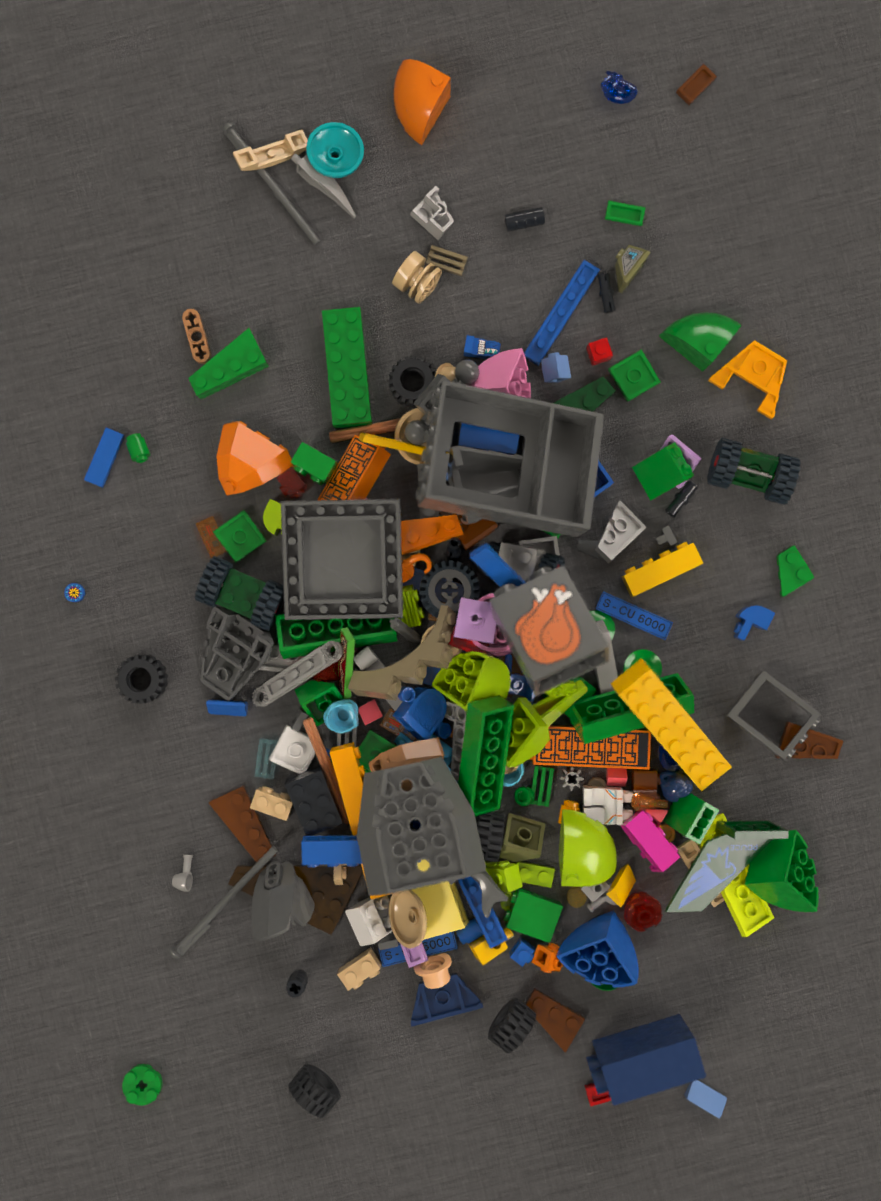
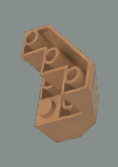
M431 738L401 744L379 754L368 764L372 772L437 757L444 759V752L439 738ZM408 779L403 780L401 783V788L404 791H410L413 787V783Z

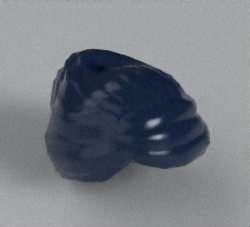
M663 771L659 775L662 794L670 802H678L680 798L688 796L693 789V781L683 773Z

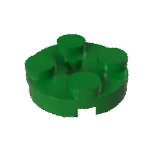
M148 1064L136 1065L127 1072L122 1083L123 1093L127 1102L136 1105H147L155 1101L162 1089L160 1073L156 1072ZM140 1080L147 1084L144 1089L138 1087Z

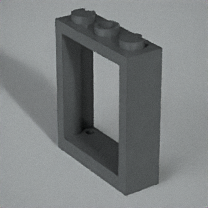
M763 670L726 717L780 759L785 760L786 757L790 759L796 752L794 747L798 742L802 744L808 737L806 732L809 728L814 729L820 722L818 717L821 713ZM765 680L811 715L783 751L737 716Z

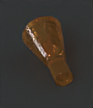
M636 792L631 798V805L635 811H641L655 807L667 808L668 801L657 800L651 796Z

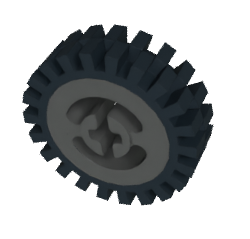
M451 560L442 561L433 565L431 570L422 577L419 591L420 599L424 608L434 617L438 618L441 605L449 606L456 613L457 620L460 601L455 604L452 602V599L457 596L458 592H453L451 596H448L446 592L441 593L442 597L447 600V603L443 604L436 597V584L445 578L447 582L442 585L441 589H447L448 586H451V589H458L457 585L452 582V579L456 578L463 586L464 593L462 598L478 600L480 595L478 579L468 566Z

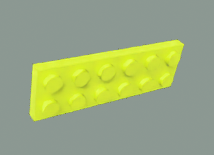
M724 813L718 814L715 817L701 844L697 843L700 850L707 840L724 834L716 829L717 821H727ZM749 864L721 892L742 937H748L774 919L767 902L758 897L745 885Z

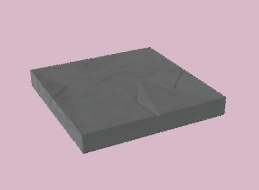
M401 499L281 501L285 620L403 618Z

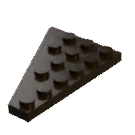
M361 864L354 867L343 866L346 867L347 877L343 879V885H335L334 867L320 865L318 867L294 866L297 876L303 880L315 903L311 919L307 923L332 935L363 872ZM238 865L228 884L234 887L253 866ZM263 866L241 891L253 896L257 879L267 866Z

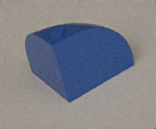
M614 910L597 916L579 926L563 941L556 957L573 974L576 972L583 976L587 982L601 986V983L613 985V987H627L638 982L639 967L636 952L626 928Z

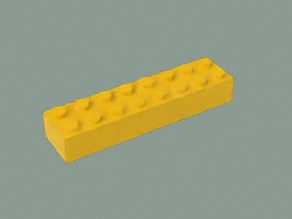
M642 658L610 683L623 701L701 791L732 768Z

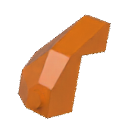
M242 421L224 424L216 457L219 480L226 495L243 493L263 485L292 468L294 465L291 463L292 459L287 448L282 445L277 446L269 441L270 438L247 428V424Z

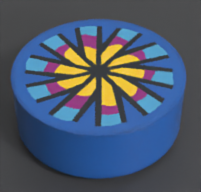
M71 583L65 588L64 595L70 602H80L85 597V589L80 584Z

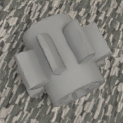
M570 766L568 771L562 769L564 776H559V779L565 781L562 786L566 787L569 785L571 791L573 786L580 788L578 783L580 780H584L583 777L578 775L581 770L578 769L575 772L573 766ZM569 774H571L572 776L575 775L574 782H567L569 780V778L567 777Z

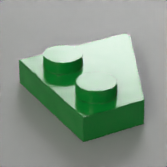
M795 545L776 555L777 565L779 566L778 578L781 585V597L788 595L815 578Z

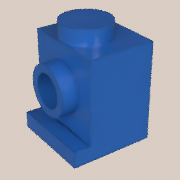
M520 936L510 949L509 955L510 958L523 967L525 963L528 964L533 959V952L536 948Z

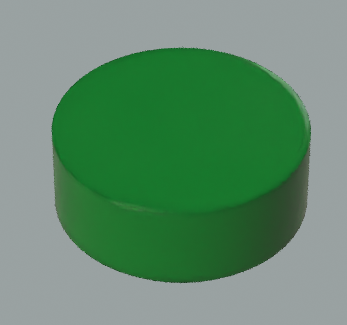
M519 787L516 790L515 801L518 805L529 806L533 803L535 795L530 787Z

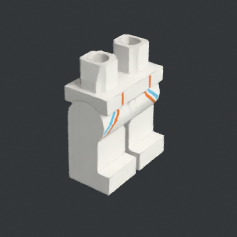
M583 785L582 813L587 814V817L594 821L598 820L606 825H622L623 822L633 815L632 809H623V803H633L632 791L623 790L621 787Z

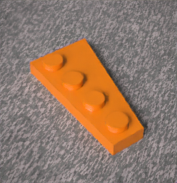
M457 515L401 521L402 556L453 537L464 535Z

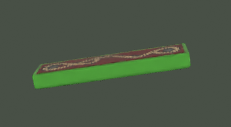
M343 628L340 632V644L343 647V655L339 659L337 687L343 698L348 699L351 698V691L348 689L353 675L355 639L348 628Z

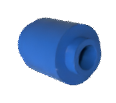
M476 918L470 920L465 928L456 930L463 945L465 943L469 944L483 936Z

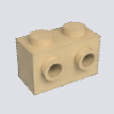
M262 786V788L256 789L250 808L287 821L293 804L289 794L283 792L279 794L273 792L272 788Z
M370 947L339 968L337 975L348 991L352 988L355 990L364 983L363 980L368 977L372 979L379 974L381 962Z

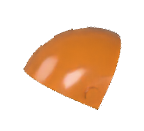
M406 59L402 61L395 78L394 105L397 117L404 130L416 142L423 145L450 98L451 77L423 62Z

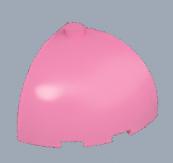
M522 348L507 350L485 360L478 366V379L469 385L531 399V385L526 380L528 366Z

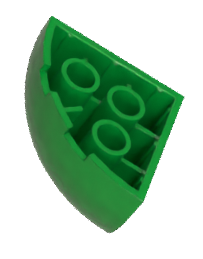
M696 313L676 320L665 328L659 337L703 372L736 334L741 324L721 314Z
M789 830L788 839H773L750 862L745 885L758 897L777 907L798 912H817L819 889L815 887L814 875H817L814 860L813 858L809 859L806 851L808 846L797 830Z

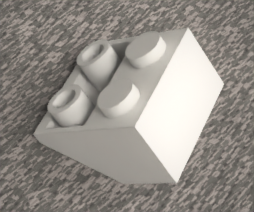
M387 895L375 899H370L369 897L345 910L360 946L375 944L393 932L389 918L390 901Z

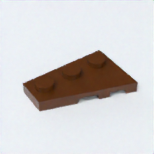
M787 721L778 748L783 751L802 726ZM809 729L806 732L808 737L802 744L797 743L794 747L796 752L791 757L798 759H838L843 740Z
M534 988L525 1004L536 1013V1020L566 1053L585 1018Z

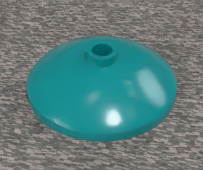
M339 122L322 124L310 134L307 141L306 151L311 166L324 176L330 178L346 177L355 172L362 163L364 156L362 139L352 127Z

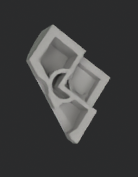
M435 186L412 210L410 215L439 240L450 228L454 220L447 211L445 201H441L438 195V187Z

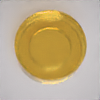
M573 887L567 892V901L572 907H581L586 902V894L581 888Z

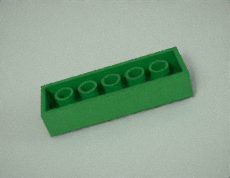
M360 307L322 310L333 426L337 429L372 424Z
M285 614L275 615L279 651L283 659L306 656L317 648L322 647L328 641L340 643V632L343 628H348L354 637V648L397 642L396 631L390 627L391 623L389 622L391 619L394 620V618L285 620ZM334 646L331 647L330 652L336 650Z
M675 673L659 678L688 715L693 714L694 694L679 674ZM616 691L576 701L569 707L570 721L584 745L646 727Z
M500 695L468 702L458 785L472 807L475 816L500 809L514 705Z

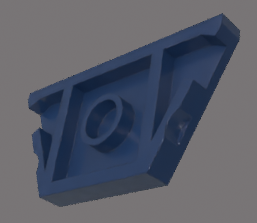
M457 973L450 974V981L446 985L435 989L425 987L424 981H422L418 985L411 1027L483 1008V1003Z

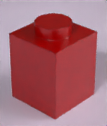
M607 337L588 343L586 347L592 366L609 361L613 356Z

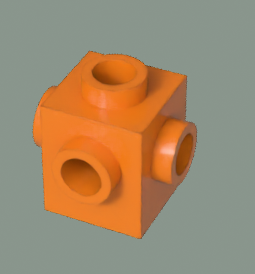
M553 943L548 945L538 944L532 963L546 973H551L552 971L560 972L563 964L556 957L560 946Z

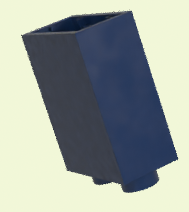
M680 1014L592 1040L596 1054L586 1057L597 1094L608 1092L613 1106L707 1077L695 1037Z

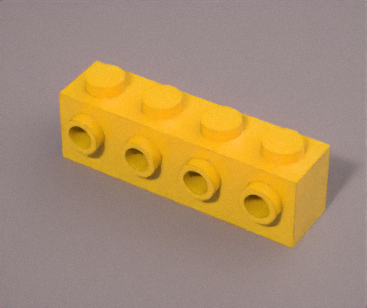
M686 541L676 546L678 550L672 553L670 550L659 554L660 558L655 561L650 558L642 562L643 566L638 569L633 566L625 570V575L621 576L630 596L634 597L704 564L694 543L688 544Z

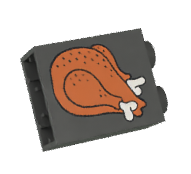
M564 566L554 570L551 567H543L531 575L529 582L518 587L515 584L504 585L494 593V598L490 599L493 618L535 696L609 662V644Z

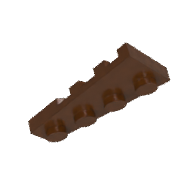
M243 785L208 802L257 863L272 847V844L256 810L250 808L252 801L245 786Z

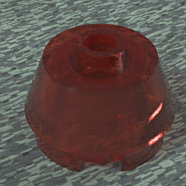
M635 892L625 902L624 919L632 929L644 932L646 928L653 925L656 927L662 919L661 904L646 892Z

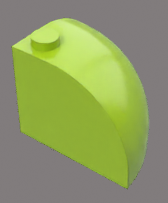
M471 651L454 656L449 663L448 669H440L431 686L467 711L468 702L498 695L507 699L510 689V673L506 664L500 659L485 653Z
M562 809L558 853L561 886L586 887L605 882L614 874L617 866V854L613 838L608 833L607 828L598 820L594 821L582 812Z

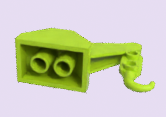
M582 680L577 682L567 681L544 692L549 697L534 705L527 698H518L513 704L514 711L506 761L507 767H517L540 753L550 740L548 727L587 692L588 688Z

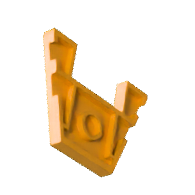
M754 340L712 375L708 381L723 390L734 373L766 393L756 411L769 419H773L787 360Z

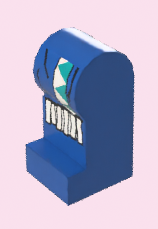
M467 335L464 356L488 359L500 353L501 343Z

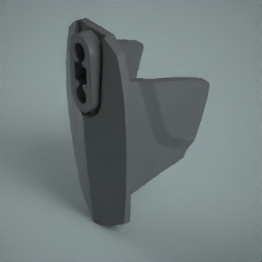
M271 862L257 879L252 899V933L254 940H267L285 933L289 930L290 921L293 926L296 923L305 926L311 919L315 903L303 880L297 876L294 866L290 862Z

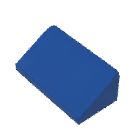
M213 699L206 701L209 714L247 716L248 703L245 701Z

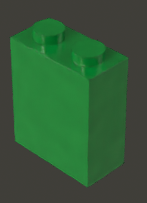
M676 442L632 467L650 501L694 477L691 466L686 462Z
M690 793L688 796L680 798L678 802L672 803L663 822L685 837L701 844L719 810Z
M522 888L513 891L509 900L511 903L510 910L506 909L503 916L506 928L550 943L563 908L561 902Z

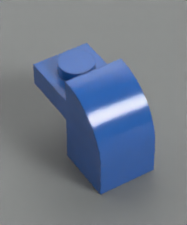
M748 606L741 609L735 615V617L741 619V622H738L733 630L735 632L734 638L745 641L752 625L761 630H767L775 612L762 606Z

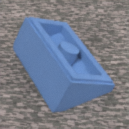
M699 1080L691 1082L684 1093L687 1100L720 1119L727 1101L726 1096Z

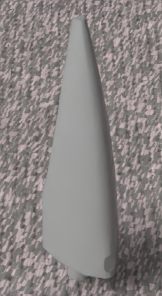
M297 154L292 156L291 159L297 164L296 171L310 185L335 201L350 216L356 217L347 197L335 178H330L317 172L311 166L307 155L302 159Z

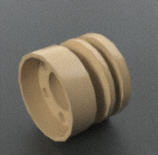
M413 251L398 269L392 285L402 292L411 287L408 296L410 298L416 296L415 302L420 304L437 286L442 270L440 268L434 269L433 263L423 268L426 258L417 251Z

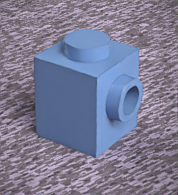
M559 352L548 354L547 358L541 359L544 382L558 383L571 378L567 355H560Z

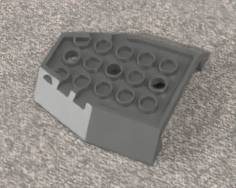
M442 757L364 773L357 840L369 896L397 893L466 878L486 871L474 811ZM408 779L413 783L410 791H404L401 788L403 780ZM414 819L419 820L421 823V828L417 831H413L409 827L410 821ZM424 859L429 862V868L426 871H421L418 868L417 864L420 860Z

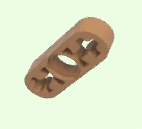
M187 309L183 313L182 319L192 356L197 363L206 364L211 359V352L201 316L195 309ZM190 314L196 317L194 318L196 327H193L190 320H187L190 318ZM200 332L202 334L201 340L193 341L192 334ZM194 346H201L202 351L206 353L204 359L197 357L200 351L198 347L194 348Z

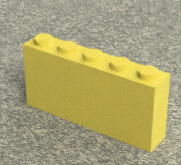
M423 859L421 863L417 864L421 871H426L429 868L427 860ZM447 881L411 889L421 899L426 911L427 930L423 940L463 929L469 923L455 882L452 885Z

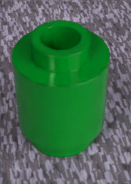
M140 433L128 436L126 438V446L131 460L137 463L147 461L150 452L144 437Z

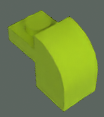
M269 499L263 513V521L267 530L277 536L279 530H282L281 504Z

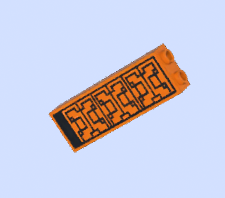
M354 435L318 500L365 499L391 454L385 450L386 447L362 442L359 440V436Z
M550 725L548 727L550 740L540 753L529 759L532 760L533 765L649 770L651 732L648 729H637L584 745L573 726Z

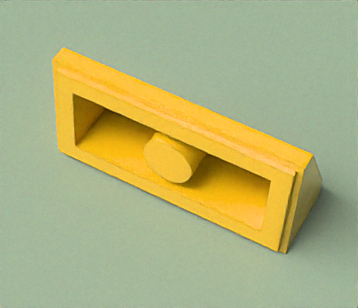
M626 864L619 870L606 893L619 907L623 906L636 882L629 864Z

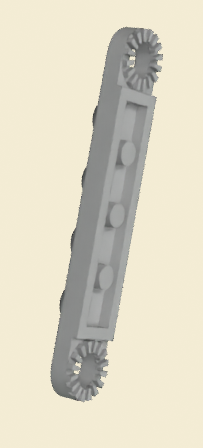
M328 641L322 647L317 648L263 683L259 688H256L252 693V701L259 707L268 706L338 661L343 655L342 645L336 641ZM332 646H334L336 649L334 656H331L330 649ZM261 693H264L265 699L261 702L259 697Z

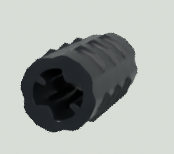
M542 207L504 214L507 232L545 224Z
M298 970L290 975L286 984L287 994L290 997H299L305 991L308 983L306 972Z

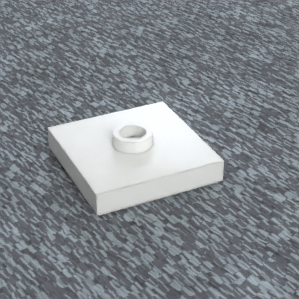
M286 725L269 760L300 774L307 771L315 751L307 734L301 731L298 732Z

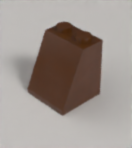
M444 511L439 512L440 516L457 515ZM457 515L464 535L456 538L460 539L462 547L467 551L497 530L498 525L495 521L481 519L476 523L464 524L461 522L462 515Z

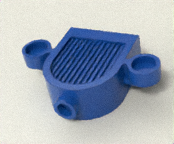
M408 686L401 687L398 698L403 702L392 716L418 740L429 739L434 731L437 737L448 738L452 730L448 723L442 722L447 709L443 694L434 687L432 689L425 687L415 689Z

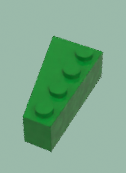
M248 328L188 379L196 396L203 399L269 366L252 331Z

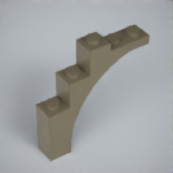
M441 605L435 626L426 639L412 653L393 665L372 671L353 670L348 689L358 696L397 701L402 682L422 685L427 674V666L448 669L453 657V650L447 645L451 639V631L456 621V613L449 606Z

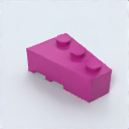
M637 811L621 827L634 845L636 844L641 850L640 855L642 858L646 857L652 864L649 867L651 871L664 872L680 858L677 853L678 849L673 843H669L666 840V834L660 827L654 825L652 822L653 818L647 811Z

